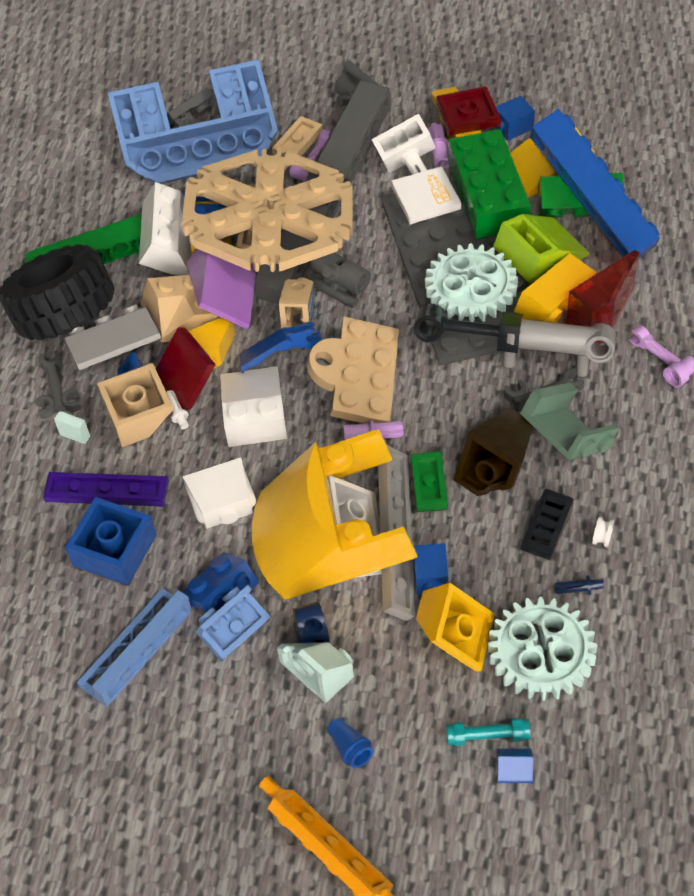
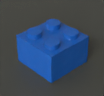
M95 497L65 548L74 567L129 586L157 535L150 515Z

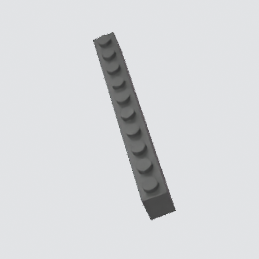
M360 81L356 90L351 91L347 107L341 110L336 127L331 129L325 148L322 147L319 152L317 162L344 175L343 183L347 181L352 183L373 142L372 139L375 138L391 107L390 89L388 87ZM309 172L307 181L317 178L319 175ZM335 200L309 210L329 218H334L341 200ZM284 229L281 230V247L285 250H293L313 243V241ZM311 261L280 272L279 264H276L274 272H270L269 265L263 264L259 272H256L254 286L256 297L279 304L285 280L303 278Z

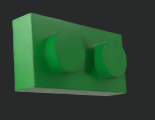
M441 452L411 454L417 512L447 510L448 501Z

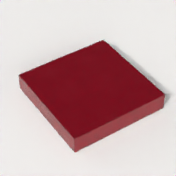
M487 86L436 96L437 105L449 136L501 126L500 115Z
M178 327L156 371L167 390L174 391L183 410H190L216 364L186 327Z

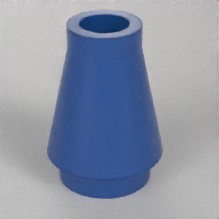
M342 718L335 719L329 724L327 733L331 736L344 764L351 765L352 768H360L372 758L374 750L368 738L348 725Z

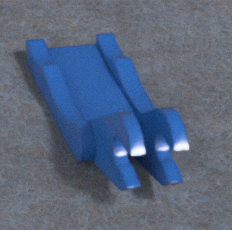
M307 322L290 328L284 327L240 353L242 374L250 367L258 366L266 357L277 351L290 350L292 347L312 349L315 344L321 341L320 331L313 333L316 330L312 328L315 324Z

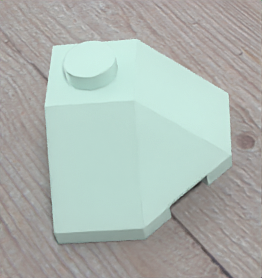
M329 642L281 644L277 648L280 663L325 703L354 677L353 660L350 655L341 648L337 650Z

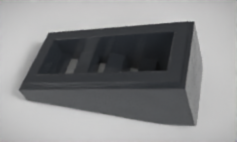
M544 489L522 542L521 550L551 560L573 511L574 499L564 494ZM543 515L558 519V522L545 518ZM538 526H540V527H542V528H545V529H548V530H551V531H554V532H553V534H552V533L543 531V530H541V529H538ZM536 537L549 542V545L547 546L532 539Z

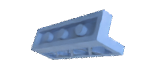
M162 588L78 680L77 685L108 707L192 612L188 596L179 590L172 595ZM163 600H166L167 603L156 614L155 609ZM145 626L144 629L135 637L134 632L139 627ZM118 650H124L113 662V656L115 655V653ZM97 674H102L93 685L89 684Z

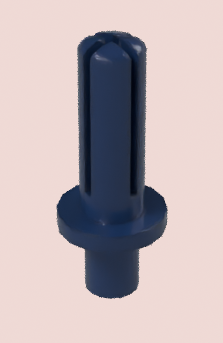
M588 575L586 580L555 583V588H560L555 589L556 594L588 591V595H592L591 590L604 589L603 579L590 580Z

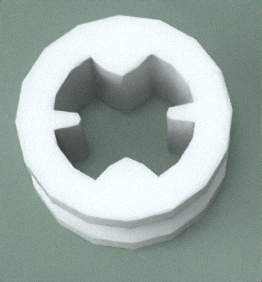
M598 517L592 544L596 545L601 542L604 544V547H609L614 526L613 519L606 522L603 520V517Z

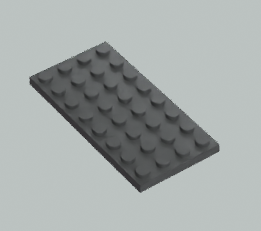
M455 180L450 181L461 202V210L409 224L395 194L381 196V203L419 310L424 305L431 304V298L426 297V270L431 269V261H438L439 253L447 256L448 248L456 252L458 245H461L465 250L468 249L470 243H472L474 249H478L483 244L484 251H488L493 247L497 237L495 235L480 239L475 238ZM517 271V295L513 297L512 305L506 304V312L515 313L514 309L522 291L530 286V283ZM497 310L496 318L487 314L485 322L479 316L475 317L474 322L499 325L503 312ZM455 314L450 319L458 320V315ZM464 317L462 320L470 322L469 317ZM425 320V323L428 325H436L433 321ZM444 331L438 340L431 342L439 366L502 352L497 351L498 337Z

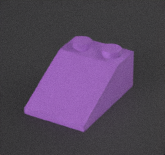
M196 248L187 261L198 307L247 329L251 321L256 278L253 263H251V271Z

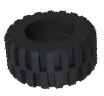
M68 245L58 250L53 249L44 255L41 254L35 257L34 260L24 263L18 270L13 271L11 276L6 278L0 287V302L20 336L29 340H44L48 337L51 339L58 337L60 334L72 332L73 329L87 324V321L96 318L101 310L107 308L108 302L112 301L114 284L96 250L87 245Z

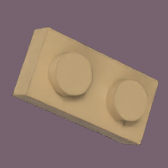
M300 116L272 147L273 155H276L277 149H280L282 157L285 156V150L302 156L320 136L323 130L322 124Z

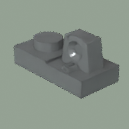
M208 87L167 113L170 129L172 127L178 128L195 124L193 115L196 113L202 115L210 109V102L214 94Z

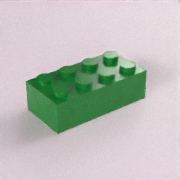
M501 129L448 139V164L476 239L498 235L503 222L521 214L530 215V202Z

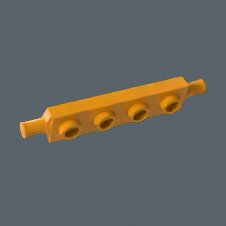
M266 776L260 782L259 787L272 798L267 809L277 817L281 825L287 827L300 839L302 845L309 851H312L332 874L338 876L352 890L355 896H394L390 892L393 884L294 790L282 789L270 776Z

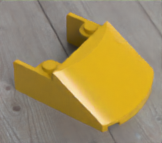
M379 429L319 448L315 442L261 491L252 519L253 550L262 574L284 600L417 558L416 549L404 527L373 536L369 524L364 520L355 519L337 524L327 476L331 475L336 478H342L392 461L391 452Z

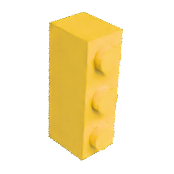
M569 253L522 291L514 312L523 314V319L557 323L564 311L570 312L581 297L585 299L594 288L592 281L597 272Z

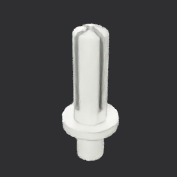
M167 391L166 393L173 406L172 421L178 423L181 429L188 428L189 424L186 420L189 416L188 412L182 410L174 391Z

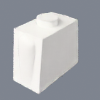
M241 458L183 476L185 488L196 518L200 523H204L206 529L220 524H231L237 521L238 518L253 514L252 507L256 504V498Z

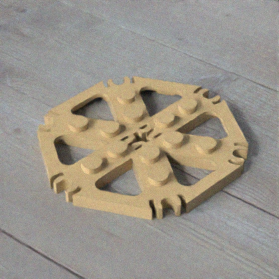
M259 149L203 166L202 170H197V179L190 177L189 182L186 181L181 222L182 231L185 236L190 235V243L194 245V248L251 271V263H254L255 272H259V267L263 264L269 265L270 272H274L276 264H279L280 272L338 251V248L341 249L343 247V239L349 241L350 235L352 236L353 186H351L349 181L343 183L344 175L339 173L338 170L285 150V156L282 157V151L277 149V154L270 156L267 155V150L263 149L261 156H259ZM244 164H254L257 168L255 188L221 173L240 168ZM289 165H297L303 170L319 175L317 178L284 189V172ZM203 196L227 207L201 215L195 212L196 197ZM335 200H341V215L337 218H329L309 210ZM252 228L251 246L246 249H240L218 240ZM284 229L313 241V243L293 250H285L281 247V230Z

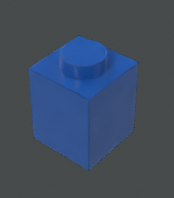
M522 96L496 106L501 118V126L493 128L494 130L501 129L507 141L531 131L532 126H534L535 110Z
M445 543L414 545L417 552V558H414L416 594H422L423 590L447 584L448 566Z

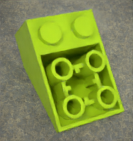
M521 214L503 222L493 245V248L499 254L504 253L505 260L511 259V266L516 268V271L528 283L536 281L569 253L579 260L590 254L553 217Z

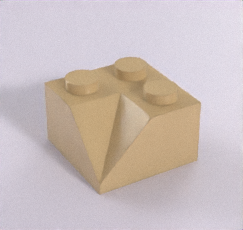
M190 275L147 278L141 305L143 308H147L161 335V339H159L161 343L170 342L178 327H186L189 331L219 318V316L198 307Z
M153 363L97 383L103 404L122 447L149 438L173 410L171 401Z

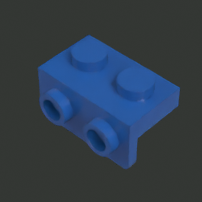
M223 552L215 557L198 577L192 579L182 593L188 596L191 606L206 613L212 607L216 611L223 607L226 603L222 599L235 587L242 590L249 585L253 589L259 581L244 559Z

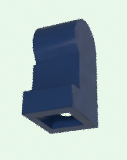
M319 601L293 608L295 620L293 625L298 643H310L319 639L321 641L318 643H330L328 629Z

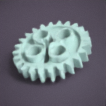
M470 243L468 249L465 250L461 245H458L456 252L448 248L447 256L439 253L438 261H431V269L426 270V297L431 298V304L439 305L444 311L447 310V318L449 319L456 314L460 321L464 317H469V321L474 322L475 317L479 316L485 322L487 314L496 318L497 310L506 312V304H513V297H516L518 287L516 268L511 267V259L504 261V253L495 255V248L493 247L488 251H484L483 244L478 249H474L472 243Z
M539 597L537 605H533L531 600L526 598L524 608L515 602L513 603V614L504 609L502 611L503 620L495 619V630H490L489 640L492 642L488 643V652L492 653L490 655V665H497L495 667V675H505V687L514 682L516 684L515 694L520 693L523 689H527L528 699H531L535 692H540L542 701H545L547 692H552L557 700L559 699L561 689L571 695L573 684L582 687L583 676L590 677L592 670L590 666H595L596 656L593 654L596 653L597 643L593 642L595 632L587 631L589 621L583 620L578 622L580 611L568 613V603H565L561 608L556 607L557 602L555 598L552 599L549 605H545L542 597ZM534 623L538 626L542 647L537 645L538 635L533 626ZM555 627L560 631L557 633L549 632L547 628ZM522 634L527 636L528 639L519 640L514 636ZM543 649L547 650V662L552 673L547 672ZM566 656L570 661L562 662L556 659V657ZM533 663L538 668L530 670L523 665Z

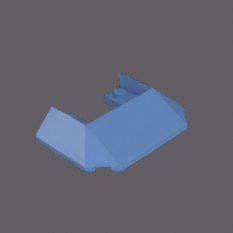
M259 59L209 70L220 118L170 129L159 82L109 92L108 97L126 167L153 183L164 184L197 176V170H202L203 166L259 149V156H261V151L268 149L278 133Z

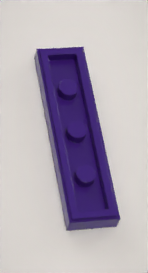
M49 472L43 498L45 502L91 504L94 498L97 497L118 505L164 507L169 481L167 476Z

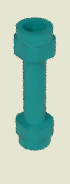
M511 718V723L467 727H464L463 722L446 724L448 745L465 746L466 740L512 737L513 742L530 739L529 719Z

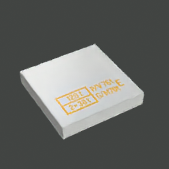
M442 166L391 181V187L409 224L461 210V202Z

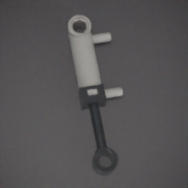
M436 304L424 305L419 310L413 327L417 338L424 342L438 340L444 331L498 337L497 351L504 352L503 366L505 368L514 367L515 353H518L519 348L578 355L576 370L579 377L587 376L589 359L596 363H604L610 360L615 352L616 343L614 329L604 323L588 327L523 319V314L503 312L499 325L447 319L444 309ZM425 320L433 321L436 325H428L425 323ZM601 340L606 342L607 344L600 346L595 344L594 342Z

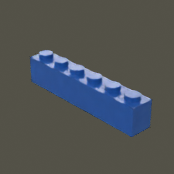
M558 108L532 126L531 140L628 265L656 247L660 239L656 226L652 222L645 220L638 203L635 200H630L624 193L625 188L621 181L617 178L614 179L610 175L606 162L601 157H596L591 150L592 147L589 140L584 135H579L569 115H564Z

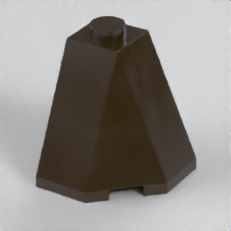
M509 407L470 431L453 480L476 496L485 495L491 491H503L513 488L523 464L533 426L519 412Z

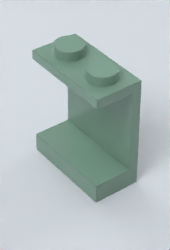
M565 383L535 389L530 394L520 414L568 460L587 457L599 452L604 453L612 447L615 442L614 436L620 427L613 424L590 430L568 409L578 391L573 384Z

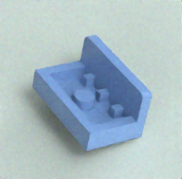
M249 585L242 590L235 587L222 599L226 603L218 611L212 607L198 620L202 625L195 633L221 662L271 618L250 594L252 588Z

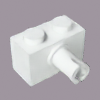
M419 114L372 139L389 173L404 165L408 167L411 175L418 173V171H427L420 157L436 148Z

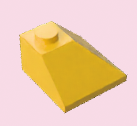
M452 583L423 590L416 620L429 640L475 672H482L495 614Z

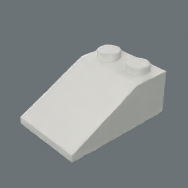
M278 366L247 370L243 374L242 371L220 374L222 411L228 447L287 439Z

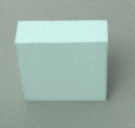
M62 411L58 412L54 421L59 434L86 444L90 434L85 420Z

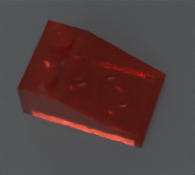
M637 250L630 252L569 291L566 324L591 327L598 323H604L614 328L634 290L639 258ZM598 340L594 343L602 344L604 341Z

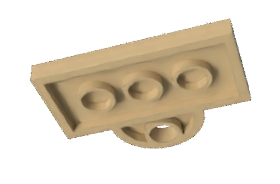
M344 316L341 322L339 338L324 339L314 345L307 360V370L312 380L318 386L333 392L330 416L359 423H370V420H373V424L390 422L399 329ZM316 359H325L329 365L322 366L317 363Z

